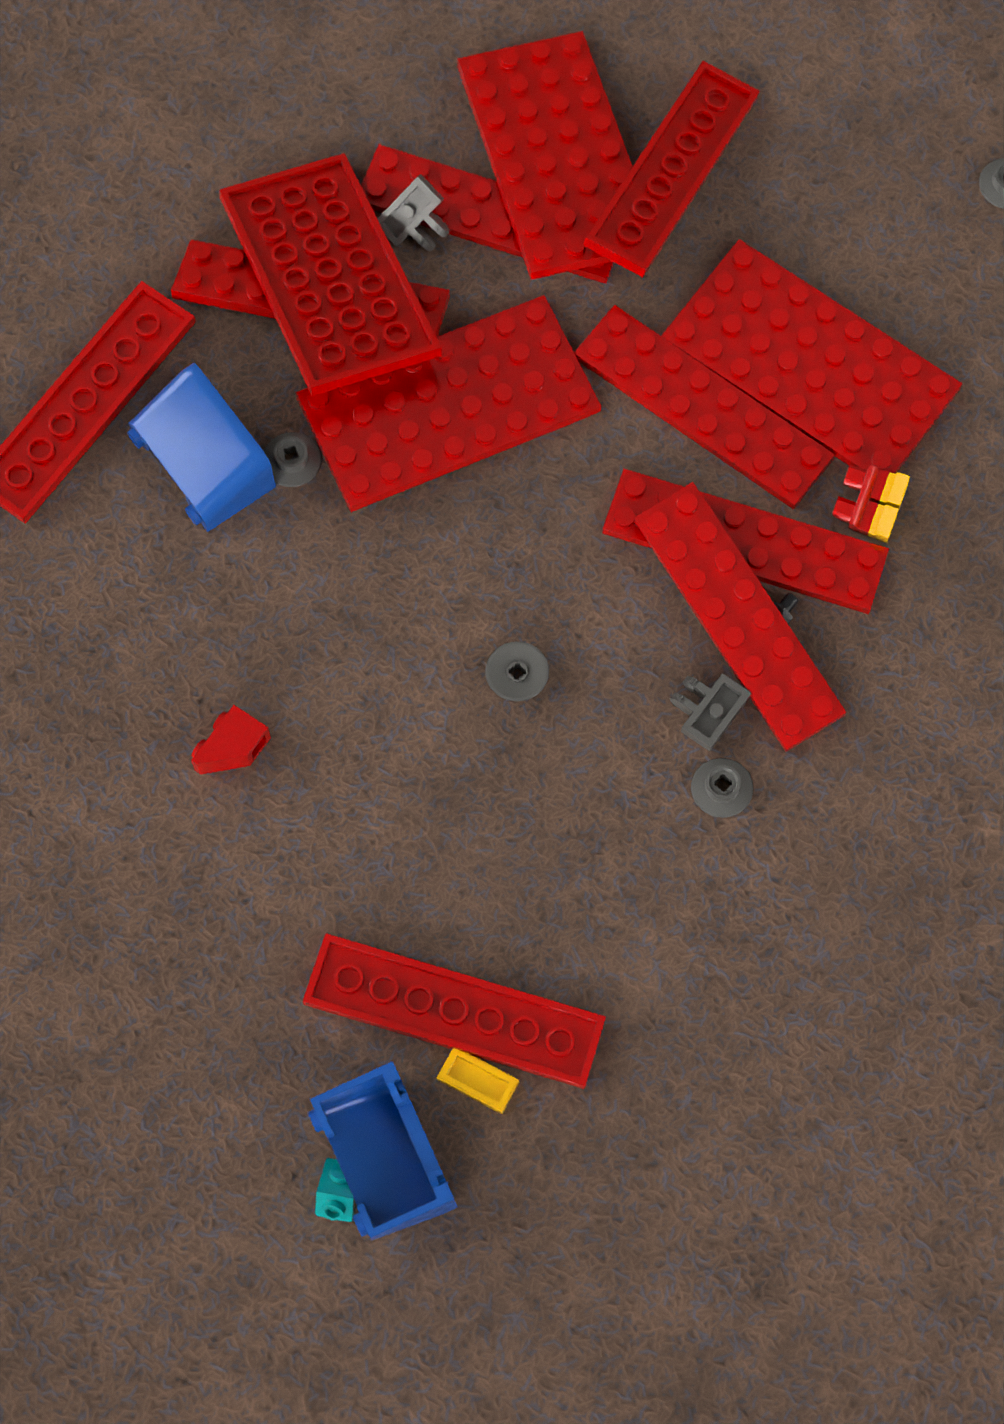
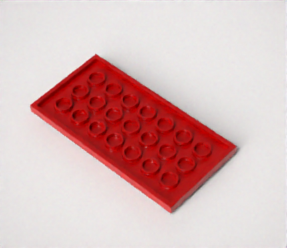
M583 31L457 58V67L530 279H538L611 262V260L583 245L586 236L633 166Z
M345 153L219 189L220 200L311 396L442 356V347Z
M738 239L661 335L670 343L835 454L836 458L848 466L868 469L869 465H873L881 470L895 474L956 396L963 384L740 239Z
M545 295L438 336L437 339L442 347V356L314 396H311L308 387L296 392V399L350 513L601 412L602 406Z

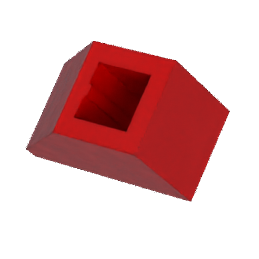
M233 705L228 712L223 711L218 716L213 725L214 731L208 739H202L195 746L191 755L193 757L191 762L194 770L200 775L251 766L271 739L269 728L236 705Z

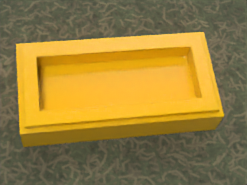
M457 1049L451 1050L437 1076V1080L500 1114H503L519 1084V1079L469 1053Z

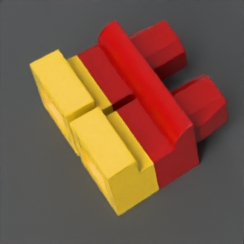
M869 465L868 469L849 466L843 485L860 491L857 502L838 496L832 516L849 523L848 529L888 543L909 484L910 476L898 472L895 474L884 471L873 465Z

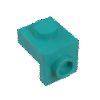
M326 1157L316 1191L315 1214L329 1220L351 1222L354 1214L355 1200L337 1159Z

